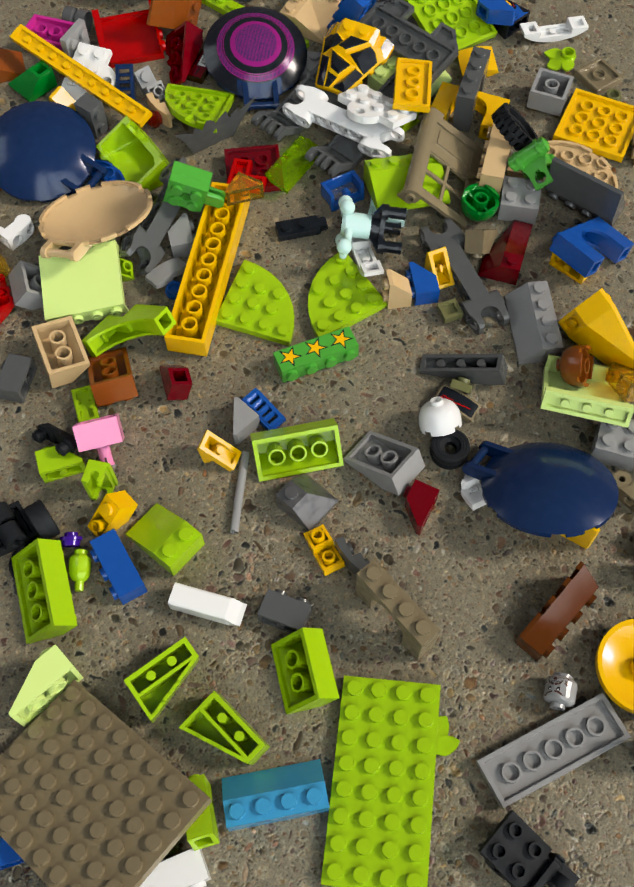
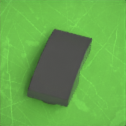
M343 536L335 539V548L344 560L345 565L355 575L370 563L368 558H363L361 552L354 555L351 543H346Z

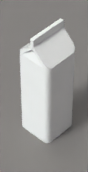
M176 582L168 600V605L172 610L239 627L247 604L234 598Z

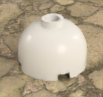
M439 396L433 397L420 409L419 427L423 434L426 431L430 432L433 437L445 436L454 433L455 427L458 425L459 428L462 426L460 410L451 400Z

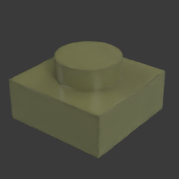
M455 298L437 304L436 309L444 324L463 318L464 313Z
M459 376L458 379H452L450 387L470 394L474 385L470 384V379Z

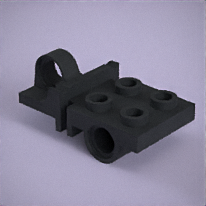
M19 501L9 505L7 502H0L1 557L39 538V534Z
M513 810L506 814L477 850L486 859L487 865L497 875L506 880L511 885L510 887H543L545 884L549 887H576L575 884L580 879L565 864L566 860L560 854L550 852L552 849Z

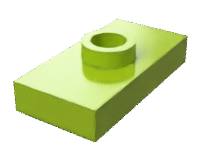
M90 385L72 389L71 393L78 423L100 418Z

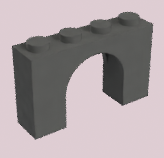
M473 47L456 96L452 126L457 130L469 132L478 92H482L485 85L491 50Z

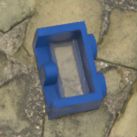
M354 170L320 183L321 195L330 206L331 212L340 209L338 201L343 195L350 196L354 203L364 199V182Z

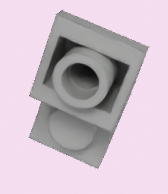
M149 65L134 72V78L145 95L152 92L155 99L158 98L159 101L165 99V87L161 80L156 81Z

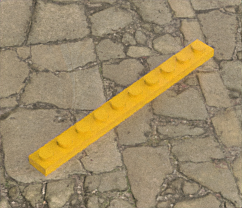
M22 24L9 36L13 42L124 117L127 115L140 128L151 118L152 113L150 110Z

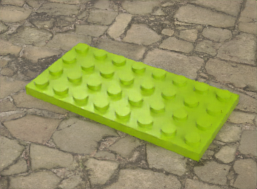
M344 675L321 885L331 887H428L441 685Z

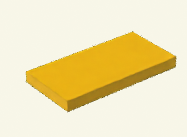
M397 57L392 109L423 113L430 112L432 61Z

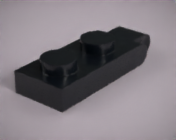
M316 215L275 222L279 242L319 235L322 231L328 229L326 218L317 217Z

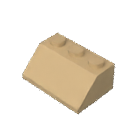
M72 316L31 326L37 349L52 388L73 383L90 366V361Z

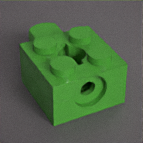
M174 161L163 201L201 213L204 204L216 208L223 207L226 193L223 190L210 186L212 172Z

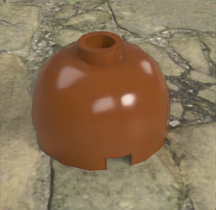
M590 345L571 346L557 360L556 369L560 371L561 378L567 384L575 387H587L589 385L586 381L587 379H592L594 357L589 355L588 351L592 350Z

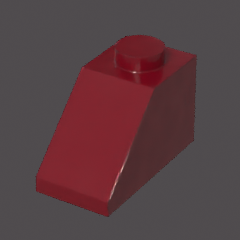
M415 479L412 486H407L403 497L406 498L405 508L414 531L420 535L438 499L440 490Z

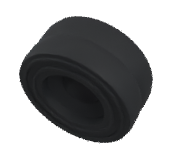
M456 429L452 434L433 437L430 446V456L433 462L447 470L461 467L466 462L470 451L468 438L464 433ZM452 445L456 451L454 453H447L444 447Z
M37 500L24 508L27 517L41 539H52L60 534L59 528L41 500Z

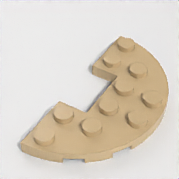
M564 140L548 141L550 151L547 153L553 154L560 160L618 189L617 176L611 171V165L604 157L601 156L599 158L592 153L593 150L591 148ZM508 166L506 176L525 178L521 170L515 172Z

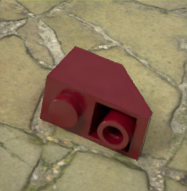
M160 365L159 369L167 400H187L192 387L189 369L181 365Z

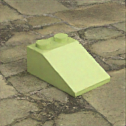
M56 644L43 650L39 658L34 662L8 713L11 718L24 727L34 721L74 679L80 682L84 678Z

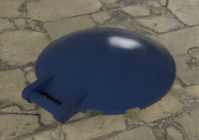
M32 101L18 105L0 116V188L12 197L30 202V200L41 201V203L51 202L64 194L76 193L75 189L80 188L93 171L96 173L86 184H90L91 188L95 187L99 180L107 175V169L95 162L96 142L91 128L84 118L73 109L56 102Z
M485 440L479 445V450L474 457L462 467L466 475L481 480L484 501L488 507H491L497 513L496 516L515 529L536 536L551 538L552 534H565L567 538L583 535L586 530L594 527L598 529L611 518L618 503V486L609 469L592 455L563 444L532 442L506 448ZM485 455L492 457L485 467L478 465Z

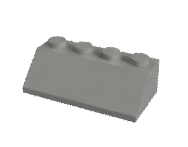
M527 282L506 294L504 301L509 314V324L518 364L546 362L548 354L560 357L564 346L548 282Z

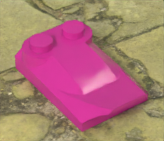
M34 14L25 27L63 52L60 38L75 22Z

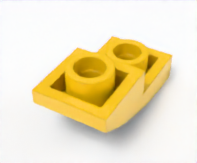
M323 524L303 533L324 576L345 567L344 560L335 548L333 539Z

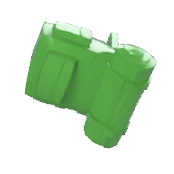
M542 136L532 140L530 144L518 152L515 151L508 158V166L515 172L521 170L524 177L531 180L535 190L539 191L553 182L550 167L554 155L547 153L550 151V145ZM544 177H546L543 183H537L536 180H541Z

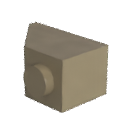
M497 229L465 230L464 253L471 254L472 258H482L483 254H489L497 235Z

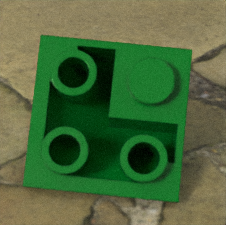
M41 60L9 82L8 85L28 102H32L56 87L57 82L53 69Z

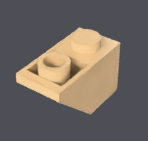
M386 269L385 278L382 279L384 290L381 291L383 302H387V309L410 307L412 291L409 279L391 269Z

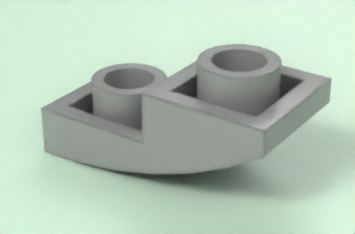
M178 257L167 260L150 271L145 276V280L156 289L163 288L173 281V277L184 274L186 263Z

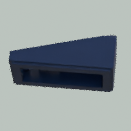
M115 64L116 88L120 91H130V94L126 95L136 101L133 64ZM129 69V73H120V70ZM120 77H130V80H121ZM121 84H130V87H121Z

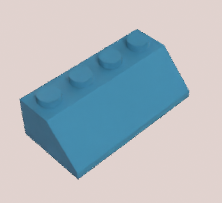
M320 759L222 778L223 807L226 828L229 832L329 812L330 810Z

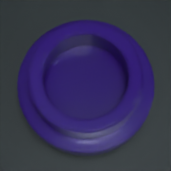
M66 532L63 537H60V541L62 542V547H80V541H83V537L78 536V532Z

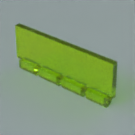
M300 135L265 173V176L270 179L269 181L288 194L311 168L315 159L318 158L316 156L311 162L305 159L307 151L311 147L318 145Z

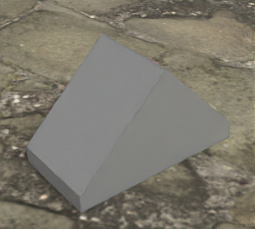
M234 397L233 438L235 444H240L260 426L259 415L239 397Z

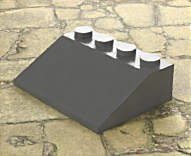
M554 156L550 167L553 182L545 187L548 193L547 196L555 201L558 199L563 201L564 205L572 210L574 208L580 210V213L587 218L591 216L594 218L600 217L613 227L625 208L624 192Z

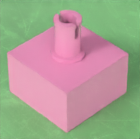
M119 413L79 422L72 426L79 452L97 449L101 462H106L107 458L108 463L111 465L115 464L110 445L123 442L125 438Z

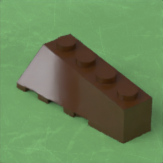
M582 561L576 566L570 578L567 577L557 590L555 596L552 595L542 608V611L538 612L515 642L537 662L542 656L547 658L555 649L552 644L556 639L561 641L569 632L566 628L570 622L575 624L583 615L580 611L585 605L589 608L597 598L594 593L598 589V585Z

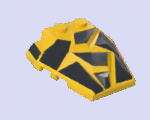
M344 18L341 22L332 24L323 40L315 87L338 95L363 84L362 80L368 74L371 76L375 73L374 69L380 63L384 65L394 50V44L386 37L380 36V31L377 28L351 19Z

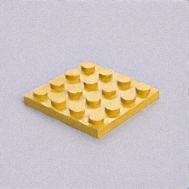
M576 88L552 140L575 142L593 150L592 153L622 163L634 135V106Z

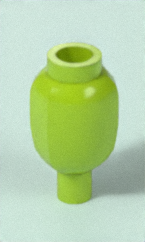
M76 549L69 559V576L75 582L74 591L83 592L84 582L88 580L91 572V557L88 555V550Z

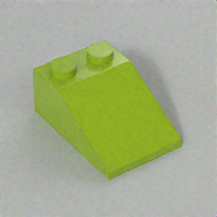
M158 503L125 534L173 576L205 545L203 536L186 520Z

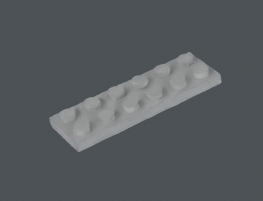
M601 693L477 760L476 764L501 809H504L625 742L631 736L604 693Z

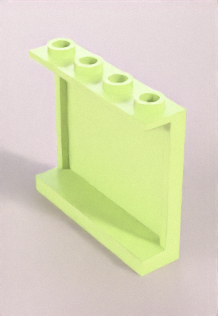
M116 240L93 245L79 261H71L69 258H42L41 255L38 256L44 318L46 322L72 316L75 324H82L84 321L102 320L108 315L121 316L129 311L125 305L119 259L121 257L119 255L120 247Z
M548 354L543 371L540 409L629 427L634 413V405L629 404L628 383L632 372L594 364L592 379H587L586 381L589 385L587 387H575L563 381L560 371L556 369L557 360L561 357Z

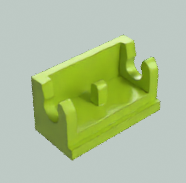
M88 460L81 482L89 498L97 500L102 490H106L107 494L113 493L115 486L119 482L111 464Z

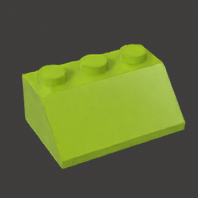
M302 627L271 644L286 714L321 707L339 699L323 629Z

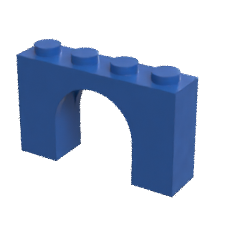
M597 217L556 233L552 238L553 243L549 250L586 278L596 273L605 259L603 255L612 262L618 263L626 258L634 243L603 219Z

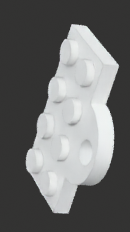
M79 42L72 59L105 81H112L111 85L116 87V74L108 66L113 55L111 49ZM64 78L61 86L75 101L85 93L91 95L68 78Z
M360 84L338 94V102L347 106V117L357 123L375 124L379 122L393 130L415 120L417 112L392 109L393 98H389L365 84Z

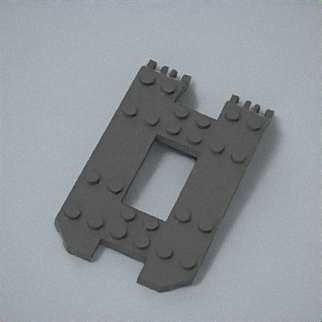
M394 0L393 3L384 4V1L377 2L359 22L377 28L380 31V36L386 37L394 44L392 54L397 57L432 61V85L458 56L456 30L441 22L429 34L407 21L414 13L413 5L404 0ZM319 64L299 85L315 87ZM395 73L378 90L389 98H393ZM294 89L275 110L258 111L252 117L251 123L255 126L261 123L260 129L269 135L274 132L273 137L278 141L287 135L300 134L305 128L288 118L283 113L282 106L284 103L299 104L303 100L296 96V90ZM320 89L327 94L329 103L347 110L346 105L338 102L337 94ZM335 133L337 135L328 145L311 147L305 154V159L309 162L318 156L314 161V165L320 167L323 171L327 170L330 165H333L328 170V174L333 178L339 172L354 170L367 156L359 151L357 147L358 142L338 133Z

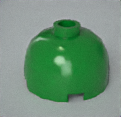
M479 183L469 185L464 190L461 199V209L463 214L471 221L484 222L491 219L497 212L500 197L497 191L489 185L485 184L482 187L478 186Z

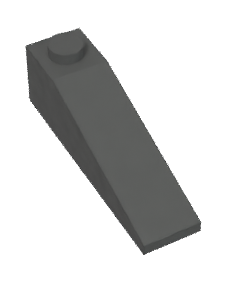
M423 354L419 372L420 374L448 379H458L461 376L470 379V383L482 385H505L508 367L503 354Z

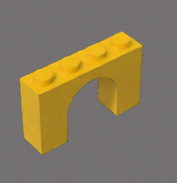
M442 82L431 107L444 114L443 119L448 121L450 115L454 112L456 96L460 86ZM478 92L475 110L483 116L478 138L489 140L486 136L488 127L493 126L491 115L504 103L510 104V99Z

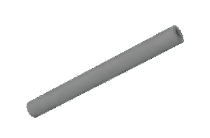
M242 451L240 456L230 533L238 534L250 454L247 451Z

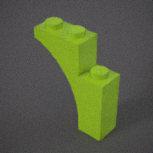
M135 304L123 317L108 315L81 341L92 357H98L108 349L133 338L147 335L164 336L177 322L167 306Z

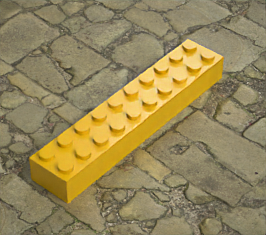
M219 182L211 183V187L225 191L224 206L221 208L207 204L204 206L171 313L177 323L164 336L168 351L205 357L208 355L217 323L216 319L223 302L250 206L248 186Z

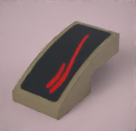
M445 384L441 385L434 396L453 401L460 410L461 418L466 423H470L481 407L479 403L469 396Z

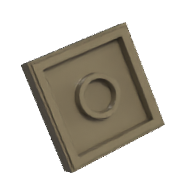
M601 57L575 70L573 75L592 93L597 95L620 84L624 78Z

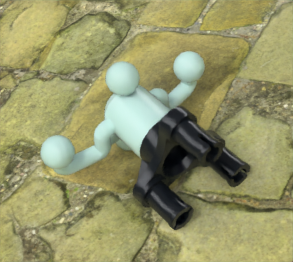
M348 195L340 197L338 201L341 211L340 233L335 237L340 259H346L351 251L352 238L368 239L376 254H383V252L401 254L402 242L385 241L383 237L384 233L400 236L401 231L393 228L401 229V223L386 222V220L391 218L405 221L407 208L391 207L389 204H382L373 214L354 212L355 204L352 198Z

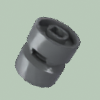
M65 6L62 12V20L76 22L78 18L85 20L87 32H90L93 24L92 12L87 9Z

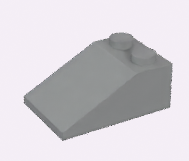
M371 430L343 458L346 463L380 488L398 496L425 467L419 448Z

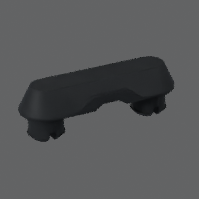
M50 423L39 424L37 426L38 430L32 433L33 439L38 443L49 440L58 444L55 449L61 456H65L69 452L74 453L77 448L76 439L73 435Z

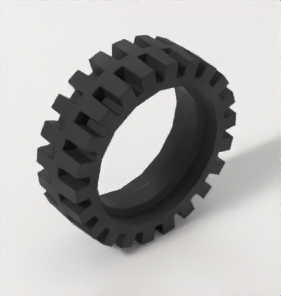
M504 103L491 115L496 128L500 130L499 132L504 136V139L516 151L530 144L532 140L538 139L530 124L510 104Z

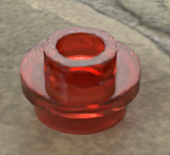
M150 110L152 116L147 122L153 128H158L162 124L161 114L157 110Z

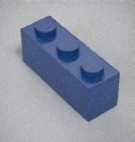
M115 529L89 541L93 547L89 551L95 563L100 561L102 565L99 571L105 581L110 580L112 584L109 590L114 600L120 599L124 605L148 592Z

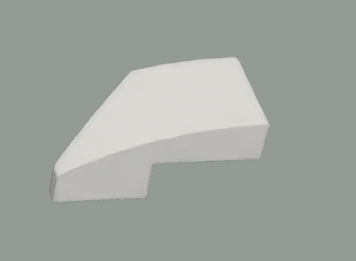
M465 474L464 479L461 481V496L472 511L486 505L482 496V487L479 480Z

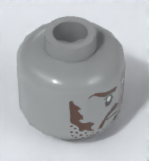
M554 672L553 675L546 678L543 698L550 704L551 709L565 711V708L572 707L575 704L578 685L571 675Z

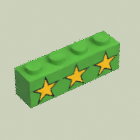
M348 326L273 352L274 365L283 383L294 381L298 377L314 374L326 367L331 368L338 363L353 360L355 357H358L359 345Z

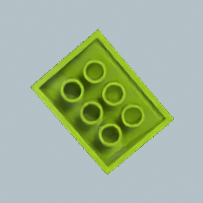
M412 154L364 160L363 180L376 210L382 204H389L391 207L407 208V210L430 207L423 200L409 204L397 196V193L404 188ZM430 156L427 169L443 180L444 171L442 164ZM425 174L422 187L438 198L441 185ZM445 188L442 202L450 204L449 192Z

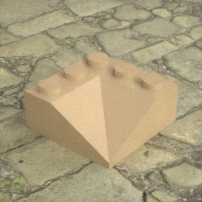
M288 0L279 13L289 18L298 27L304 38L323 44L324 37L328 31L327 26L333 20V14L339 9L338 5L341 0Z

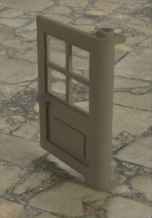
M430 107L429 113L420 112L417 119L421 121L404 188L397 193V196L409 204L423 200L464 230L468 218L462 212L461 199L464 190L469 185L476 183L483 149L444 120L442 112L434 107ZM430 156L446 167L443 180L427 169ZM449 171L465 181L462 194L447 184ZM425 174L441 185L438 198L422 187ZM445 188L460 199L458 213L442 202Z

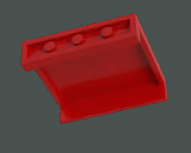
M98 9L91 10L99 47L111 49L113 53L108 64L109 67L115 68V64H137L165 58L164 51H167L165 40H162L164 39L162 29H158L161 27L146 24L149 9L100 18Z

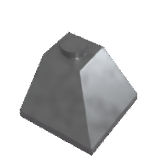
M306 474L291 479L276 494L277 507L307 531L312 530L338 503V499Z

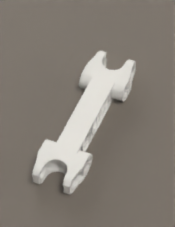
M297 85L295 88L296 96L303 100V102L299 104L284 103L282 106L283 113L297 125L309 128L312 123H315L358 142L357 147L359 151L371 158L391 157L392 150L383 143L389 140L402 142L405 139V131L400 127L392 130L379 122L375 124H361L352 121L346 115L347 110L329 103L327 94L315 87Z

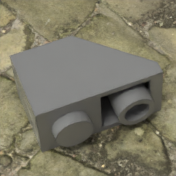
M183 213L168 230L173 258L189 256L196 234L192 235V232L195 231L193 220L188 219L187 213Z

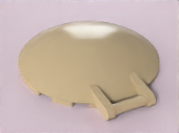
M114 180L103 181L101 186L92 188L90 184L75 189L76 193L68 197L65 194L47 206L39 217V232L47 240L40 249V255L42 258L59 257L69 258L71 261H79L93 245L124 235L140 224L150 213L153 206L150 191L143 189L142 185L136 182ZM61 246L72 247L70 250L59 249Z

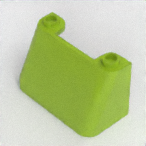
M126 115L96 145V148L100 151L99 156L102 160L109 161L122 172L125 181L139 183L143 189L152 191L164 185L159 180V176L170 162L151 138Z

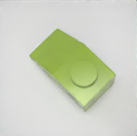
M48 446L35 451L39 474L44 483L85 471L86 465L81 457L70 452L65 456H61L56 451V446Z

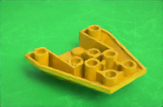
M603 288L558 321L571 340L578 345H590L592 350H588L589 353L608 367L630 372L634 370V341L610 295Z

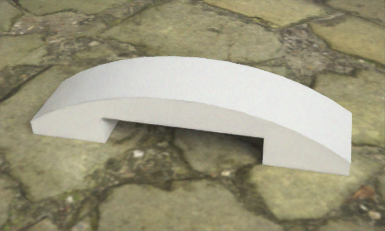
M584 16L567 17L566 23L538 26L536 21L519 24L524 38L535 42L566 40L585 32L589 28Z
M352 238L351 250L359 273L363 277L384 274L381 262L376 259L371 248V242L368 239Z

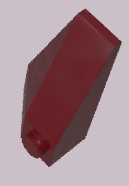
M185 21L169 33L166 38V54L169 56L167 64L171 67L169 72L171 84L181 85L185 82L203 43V30L189 21Z
M514 220L491 248L490 253L486 254L483 258L478 276L516 285L533 224Z

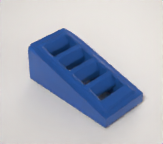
M254 388L242 399L244 403L259 415L260 424L266 430L277 429L286 421V418L257 388ZM263 405L261 409H259L258 411L256 410L258 407ZM269 411V413L263 418L262 415ZM275 416L276 419L269 424L268 421Z

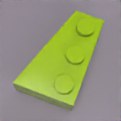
M183 637L123 680L152 723H154L198 663L199 656L187 638Z
M213 691L178 727L249 765H254L270 748L269 744L216 691Z

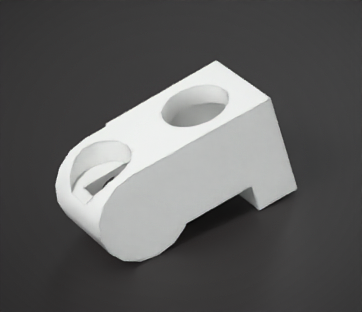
M21 214L5 229L0 226V242L12 251L25 242L35 232L30 216Z

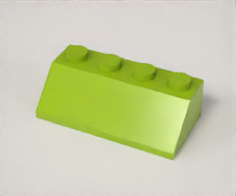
M334 418L250 434L259 482L344 466L338 424Z
M37 538L11 557L26 644L64 635L78 626L61 541Z

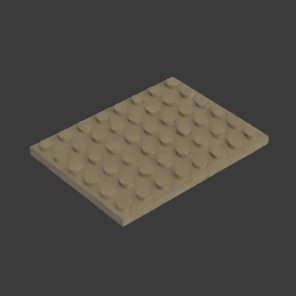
M75 679L0 755V836L48 887H140L212 802L209 796Z

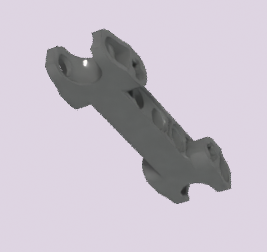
M183 155L175 157L162 170L159 180L164 186L153 203L150 213L141 225L138 224L123 237L119 255L124 258L131 256L136 251L140 258L137 272L140 275H146L152 271L165 254V249L160 243L177 215L180 206L171 205L163 200L174 161L186 163Z
M450 218L443 219L442 228L444 233L442 234L431 232L425 225L420 227L419 237L425 254L444 246L447 249L455 283L454 286L463 299L462 302H459V306L464 313L463 319L465 323L477 335L484 333L483 317H492L499 325H507L509 314L505 301L498 290L488 292L463 251L465 236L460 227Z

